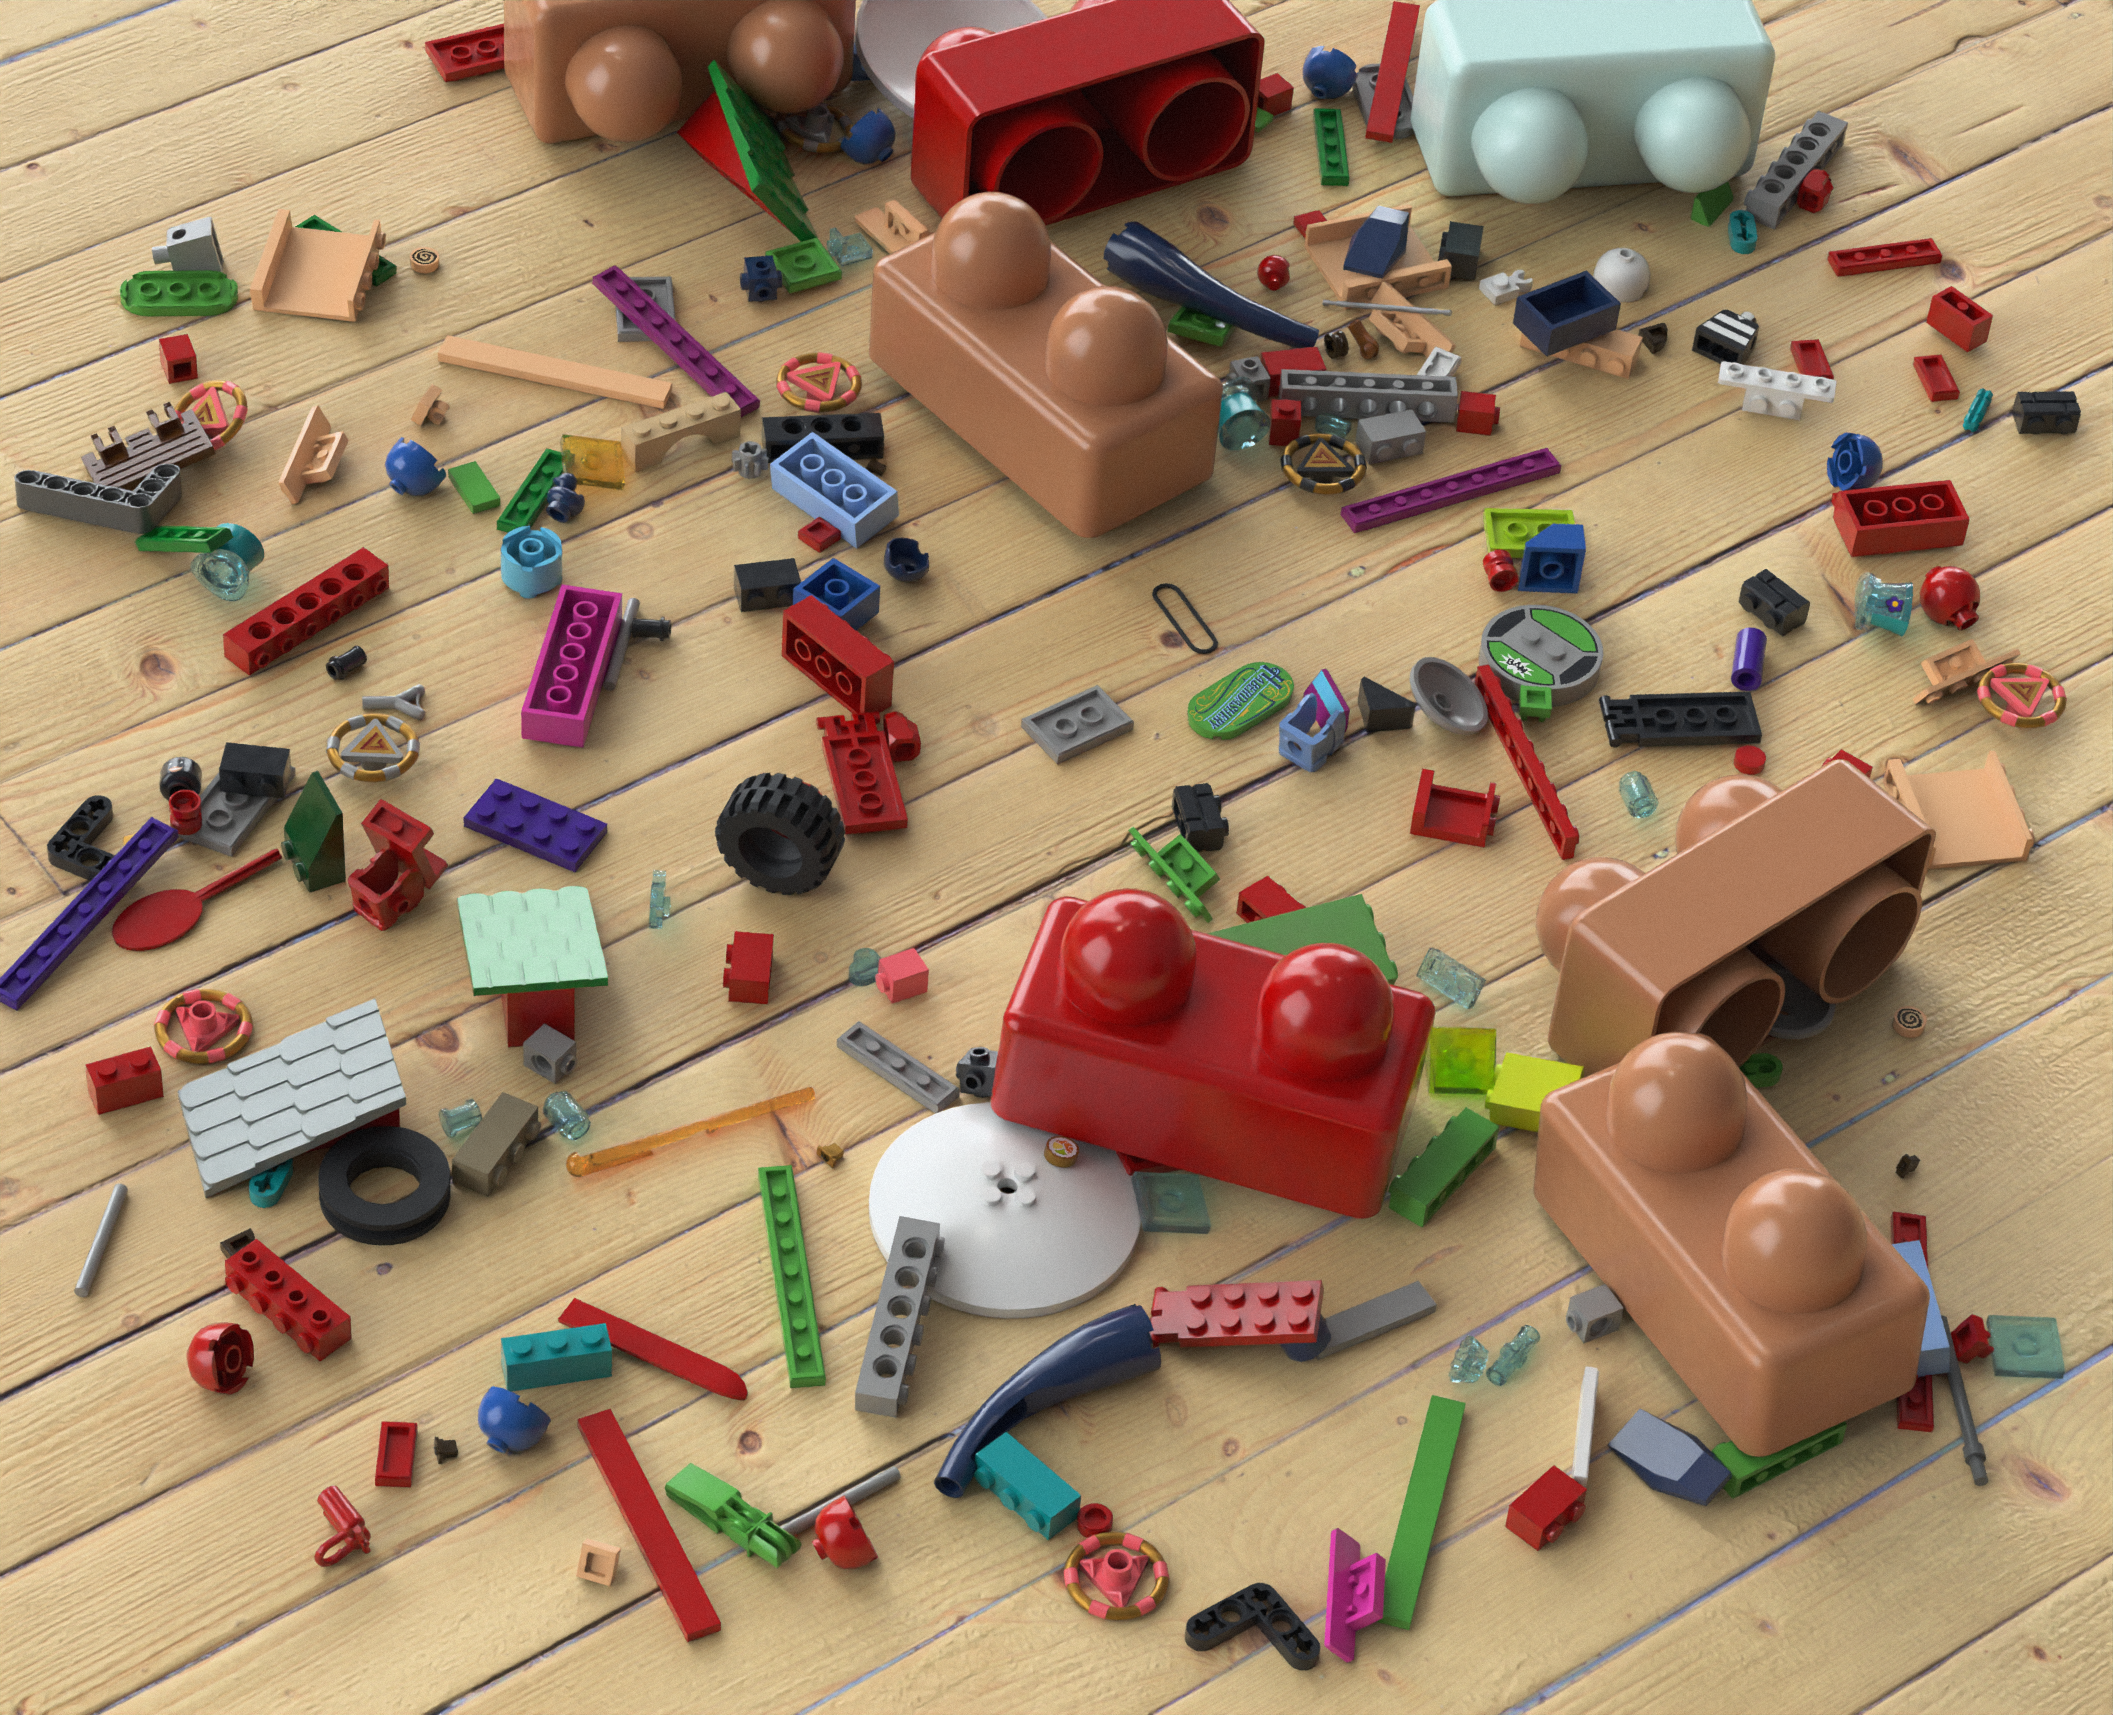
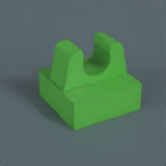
M1521 685L1519 691V715L1521 720L1527 721V716L1539 717V722H1544L1546 718H1550L1552 711L1551 688Z

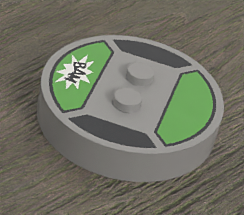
M1522 605L1507 609L1488 622L1482 634L1478 659L1479 666L1489 664L1494 675L1499 677L1502 691L1506 697L1519 702L1521 685L1551 688L1552 707L1576 702L1592 691L1600 675L1603 646L1596 631L1577 615L1553 606Z

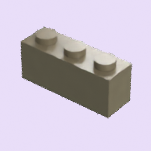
M502 1092L453 1157L452 1182L489 1197L496 1186L503 1184L511 1165L520 1161L530 1140L534 1141L538 1136L541 1128V1122L538 1121V1106Z

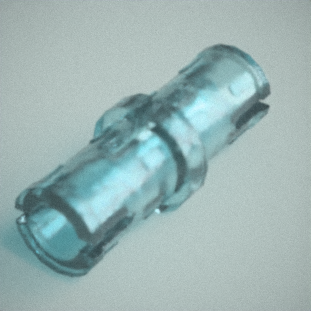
M1524 1325L1511 1342L1503 1345L1500 1349V1356L1486 1371L1487 1378L1493 1384L1502 1386L1516 1368H1521L1527 1361L1526 1355L1540 1340L1538 1331L1530 1325Z

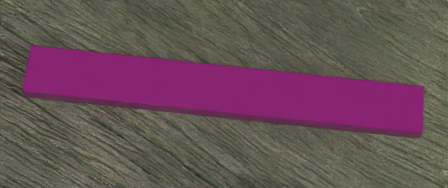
M614 265L593 276L592 284L709 395L713 397L727 392L741 409V418L760 408V400L619 267Z
M1543 448L1341 507L1340 515L1352 531L1358 533L1559 474L1561 464L1548 448Z

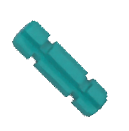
M1984 388L1978 390L1976 398H1974L1968 414L1964 418L1963 428L1965 430H1970L1971 432L1978 430L1979 423L1982 422L1988 409L1987 407L1992 401L1993 393L1990 390L1986 391Z

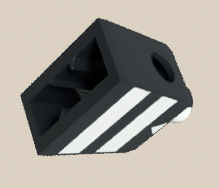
M1730 310L1720 311L1696 328L1692 351L1719 364L1725 361L1745 365L1755 348L1759 326L1756 323L1755 316L1750 312H1743L1741 315H1738Z

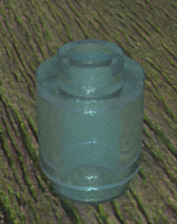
M1633 771L1625 774L1620 779L1619 792L1630 815L1636 818L1650 816L1658 807L1659 802L1648 778L1640 772Z
M568 1091L554 1092L545 1100L543 1115L563 1137L577 1140L588 1132L591 1126L589 1115Z

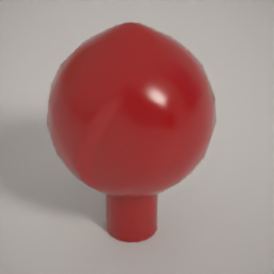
M1270 255L1262 259L1257 270L1258 279L1261 284L1272 291L1286 286L1290 280L1289 262L1279 255Z

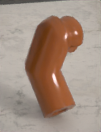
M1360 319L1351 322L1347 327L1360 347L1361 356L1365 359L1377 356L1379 352L1378 342L1367 332Z

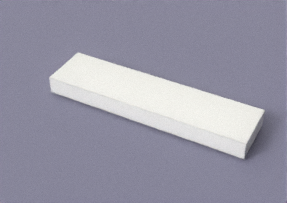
M1587 1366L1585 1367L1580 1391L1571 1478L1585 1488L1589 1473L1599 1377L1598 1368Z

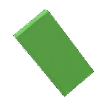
M476 461L448 469V478L472 514L500 506V496Z

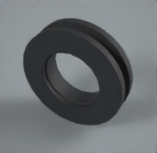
M378 1126L349 1134L329 1149L319 1168V1200L326 1220L342 1235L364 1244L379 1246L396 1245L417 1239L432 1230L442 1220L450 1203V1168L446 1156L431 1139L407 1128ZM382 1167L402 1169L413 1175L419 1182V1187L409 1197L396 1203L388 1204L367 1202L356 1196L350 1189L351 1183L360 1174L373 1168Z

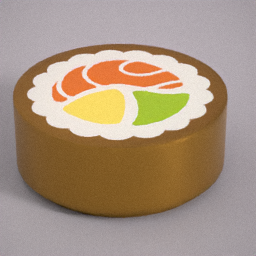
M1065 1136L1049 1138L1044 1149L1045 1159L1052 1165L1061 1168L1073 1166L1079 1155L1077 1143Z

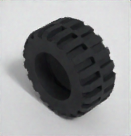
M762 773L758 776H751L745 779L743 783L738 784L717 820L715 837L720 854H724V861L729 867L733 866L736 869L735 873L739 877H745L750 880L751 885L757 888L758 886L764 887L767 892L771 893L779 891L782 892V895H793L795 892L802 894L816 889L826 880L844 846L845 829L843 821H840V813L837 808H832V802L826 795L822 796L818 793L819 789L812 784L808 786L802 783V779L797 777L791 779L782 773H776L774 776H771L770 773ZM771 829L782 833L783 835H785V836L788 837L789 839L784 838V837L778 835L777 833H775V832L772 831Z

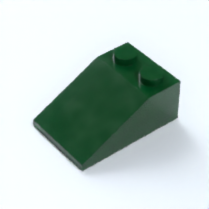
M319 771L311 773L284 826L285 841L281 842L284 858L287 861H292L296 879L298 882H304L309 893L346 882L343 813Z

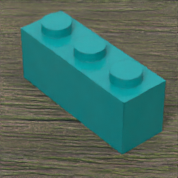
M606 1323L501 1338V1366L506 1389L512 1392L612 1377V1348Z
M1005 1432L975 1455L977 1470L974 1473V1477L983 1488L992 1491L1000 1498L1007 1509L1014 1510L1026 1521L1033 1531L1039 1532L1047 1540H1050L1077 1519L1081 1495L1009 1433Z

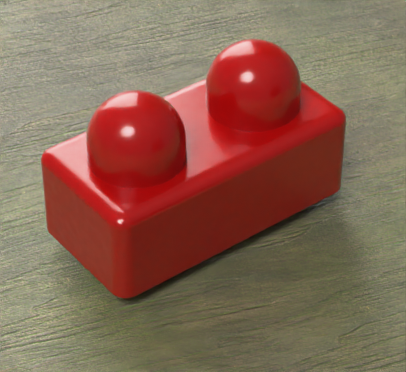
M1078 0L1069 12L998 33L973 26L960 27L945 32L925 49L916 68L911 182L941 219L950 208L968 196L983 192H1001L1026 202L1038 213L1045 226L1238 167L1248 159L1253 148L1265 45L1264 38L1230 0Z
M1130 888L1116 889L1100 894L1090 901L1064 896L1055 899L1048 905L1004 1012L991 1096V1108L996 1115L1007 1121L1353 1218L1366 1219L1380 1212L1417 1098L1436 1015L1435 1006L1431 999L1421 992L1389 984L1380 968L1370 958L1346 945L1315 943L1300 947L1287 955L1192 930L1175 906L1166 899L1149 891Z

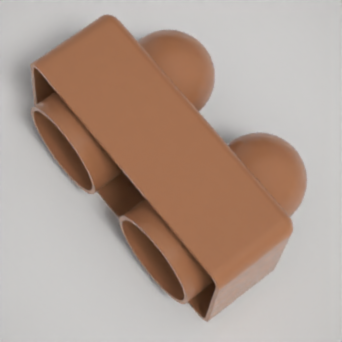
M504 0L505 74L536 137L547 144L601 136L620 143L639 142L657 135L671 122L688 120L716 90L708 70V66L713 60L725 70L758 106L778 113H798L817 106L830 93L839 92L849 85L853 74L856 0Z
M983 192L968 196L949 209L940 221L935 233L882 257L876 262L873 268L869 339L870 359L1074 534L1085 538L1099 537L1212 477L1223 393L1220 379L1166 335L1165 327L1159 314L1146 299L1125 288L1105 286L1050 241L1049 233L1043 220L1023 200L1001 192Z
M1843 759L1827 763L1784 790L1766 779L1745 774L1727 775L1706 783L1688 799L1679 815L1675 833L1677 854L1646 873L1624 860L1611 857H1591L1565 867L1557 873L1545 888L1536 913L1537 937L1544 955L1560 973L1548 1031L1550 1048L1568 1064L1584 1066V1077H1587L1620 1063L1632 1048L1650 1037L1669 1032L1702 1033L1714 1039L1732 1057L1738 1067L1742 1066L1757 1049L1776 1038L1768 1035L1776 1022L1779 1013L1789 1015L1787 1012L1781 1011L1785 997L1784 981L1767 965H1782L1825 1002L1836 1004L1847 1001L1863 992L1899 958L1906 948L1921 914V891L1934 846L1936 831L1854 765Z
M1669 1032L1650 1037L1632 1048L1620 1063L1553 1090L1544 1097L1540 1106L1533 1186L1536 1200L1604 1284L1608 1286L1617 1300L1739 1450L1755 1457L1771 1455L1897 1398L1914 1387L1930 1300L1927 1285L1860 1209L1851 1194L1834 1179L1743 1074L1732 1057L1714 1039L1702 1033Z

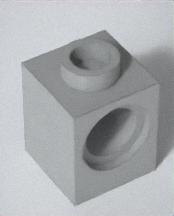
M543 1024L523 1043L524 1066L554 1084L564 1075L570 1074L577 1064L576 1042L546 1024Z
M1604 1284L1570 1297L1566 1322L1570 1330L1576 1332L1582 1342L1586 1343L1618 1331L1624 1308L1608 1286Z

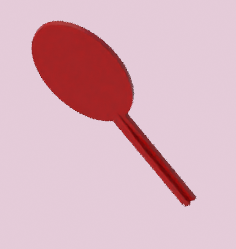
M277 848L195 893L184 889H170L156 892L137 900L128 906L115 920L112 927L114 942L126 950L144 951L162 947L181 938L199 921L203 911L202 902L282 859V855Z

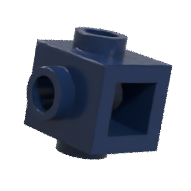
M773 255L744 257V273H740L741 290H746L748 302L777 300V289L782 288L781 270L776 271Z

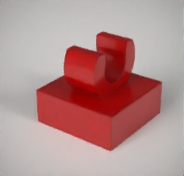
M1971 1314L1951 1332L1958 1361L1968 1364L1976 1356L1984 1359L1994 1351V1347L1989 1346L1988 1339L1991 1337V1334L1985 1330L1982 1317Z

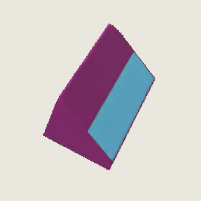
M1326 668L1321 669L1303 693V698L1311 693L1316 695V721L1321 729L1327 724L1326 721L1336 709L1343 711L1346 719V732L1350 709L1329 671Z

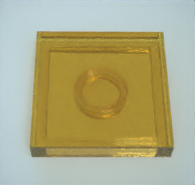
M562 434L560 446L563 473H572L577 478L578 485L623 490L625 476L620 441Z

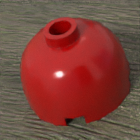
M220 1322L203 1327L195 1334L187 1349L186 1358L190 1375L201 1388L230 1395L238 1392L246 1384L248 1377L242 1378V1376L246 1372V1367H253L254 1344L248 1330L241 1329L239 1327L241 1325L236 1323Z
M845 1495L832 1501L821 1510L814 1526L818 1538L812 1541L821 1560L828 1557L839 1568L856 1569L879 1558Z

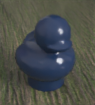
M567 472L553 478V483L556 486L552 487L547 494L549 505L546 511L548 515L562 523L567 522L570 517L580 514L585 505L584 496L582 494L578 495L574 491L578 484L577 478L572 473Z

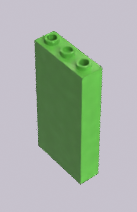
M1362 894L1207 933L1287 955L1300 947L1315 943L1342 944L1354 948L1370 958L1380 968L1389 984L1394 985L1398 978L1397 966L1393 960L1389 959L1386 952L1385 938L1381 932L1377 931L1374 924L1373 910L1369 904L1365 903Z

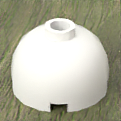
M1616 248L1607 251L1599 258L1593 277L1619 302H1632L1639 300L1643 297V292H1647L1650 282V270L1647 261L1641 254L1628 248Z

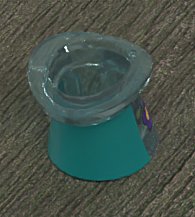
M1240 376L1222 384L1223 393L1218 432L1220 443L1229 450H1242L1258 443L1268 433L1271 425L1269 416L1256 404L1257 389L1254 382L1249 377Z
M223 523L217 527L230 528L234 538L212 553L198 554L191 562L190 568L196 579L210 592L226 601H238L245 595L248 589L249 572L264 559V548L259 539L246 528L233 523Z
M1866 572L1862 574L1855 588L1856 629L1863 630V624L1868 626L1872 624L1902 637L1907 630L1911 616L1913 583H1881V579L1876 578L1873 573Z

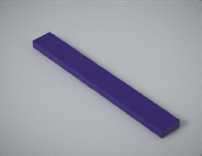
M151 817L0 977V1002L18 1011L179 838L178 830Z

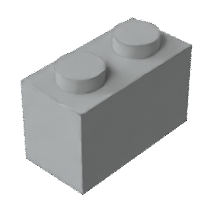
M1413 409L1359 419L1355 442L1368 464L1423 454L1426 431Z

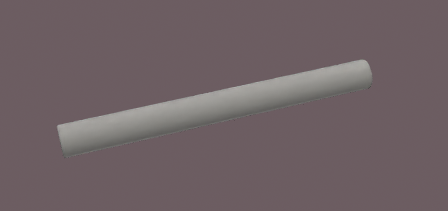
M630 598L627 602L603 683V687L609 691L614 690L632 632L633 618H636L640 602L636 598Z
M116 1184L114 1186L74 1289V1293L77 1296L86 1297L88 1295L128 1188L123 1184Z
M893 1466L786 1523L781 1528L795 1536L815 1525L816 1518L821 1510L832 1501L845 1495L852 1505L901 1478L900 1472Z

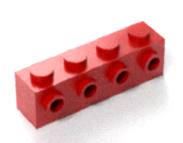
M255 1239L225 1260V1283L229 1290L236 1295L240 1294L249 1302L256 1313L263 1314L271 1320L280 1333H286L295 1340L298 1347L304 1353H310L318 1361H322L352 1339L351 1316L258 1239Z

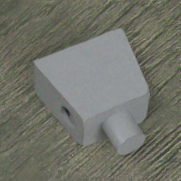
M212 217L171 227L167 230L166 245L152 247L154 263L171 262L173 271L213 270L223 273L224 258Z

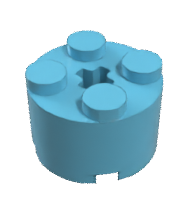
M522 526L513 529L504 536L501 546V578L510 589L519 592L523 598L531 599L536 597L537 594L547 592L561 584L562 544L556 533L540 527V531L530 530V526Z

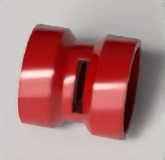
M1502 549L1494 550L1484 557L1482 564L1488 575L1489 584L1494 591L1505 592L1516 586L1519 576L1516 568L1513 566L1511 554L1508 551Z
M180 790L173 793L169 798L170 826L178 830L180 835H192L198 832L203 826L202 813L200 812V796L191 790Z

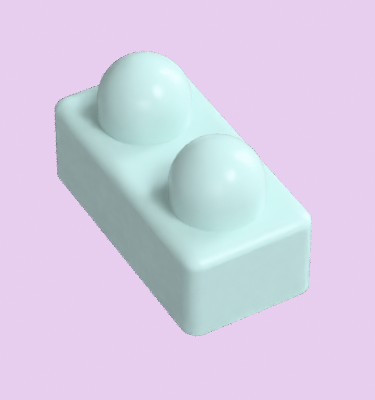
M1437 0L1428 7L1425 13L1410 122L1434 187L1440 194L1445 196L1499 193L1501 196L1518 203L1538 204L1551 201L1563 195L1570 188L1661 182L1669 188L1681 192H1706L1725 184L1732 177L1744 175L1754 164L1775 62V50L1752 0Z

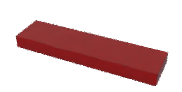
M1927 238L1828 252L1827 260L1836 276L1841 277L1941 263L1943 255L1934 240Z

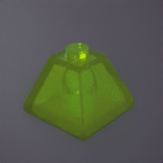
M1433 1025L1425 1059L1428 1093L1487 1095L1489 1089L1493 1090L1496 1066V1028Z

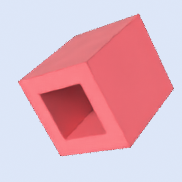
M915 948L879 959L878 974L875 975L876 985L881 993L885 992L893 1004L927 992L929 969Z

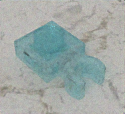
M653 870L649 928L662 929L663 916H670L671 897L665 896L666 871Z

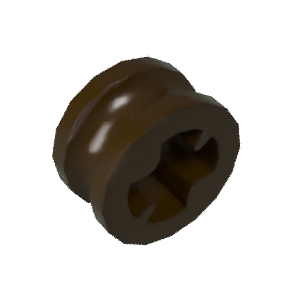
M1336 331L1334 334L1328 333L1324 336L1325 350L1331 359L1337 358L1338 355L1345 356L1348 354V341L1343 331Z

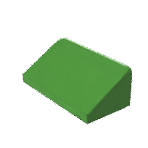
M1728 181L1713 190L1697 194L1694 198L1691 220L1707 227L1714 223L1733 201L1734 197Z

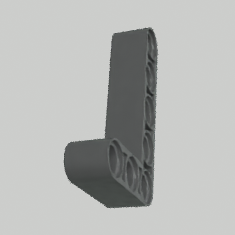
M174 464L156 466L133 491L35 470H23L14 477L16 503L21 509L137 534L151 532L182 497L180 468Z

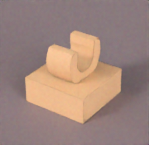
M433 384L430 386L411 418L413 422L421 426L428 417L432 423L440 425L450 407L446 402L438 400L442 389Z
M587 1538L582 1543L576 1577L611 1586L615 1581L621 1548Z

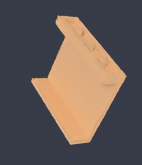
M1410 204L1392 207V209L1409 212L1406 253L1383 279L1343 270L1352 235L1372 212L1307 225L1304 247L1339 301L1371 303L1382 282H1388L1403 297L1449 288L1452 265L1448 259L1434 262L1410 226L1412 212Z
M278 209L250 287L253 310L356 322L359 310H363L365 307V292L370 290L372 286V272L377 270L379 265V251L385 248L386 234L381 231L380 220H374L369 235L292 227L290 210Z
M1989 751L1984 769L1907 775L1901 759L1888 760L1883 779L1887 793L1936 831V838L1927 870L2027 861L2030 848L2034 846V834L2032 829H2028L2024 810L2022 807H2019L2016 801L2015 789L2013 785L2009 784L2005 766L2003 763H2000L1995 751Z

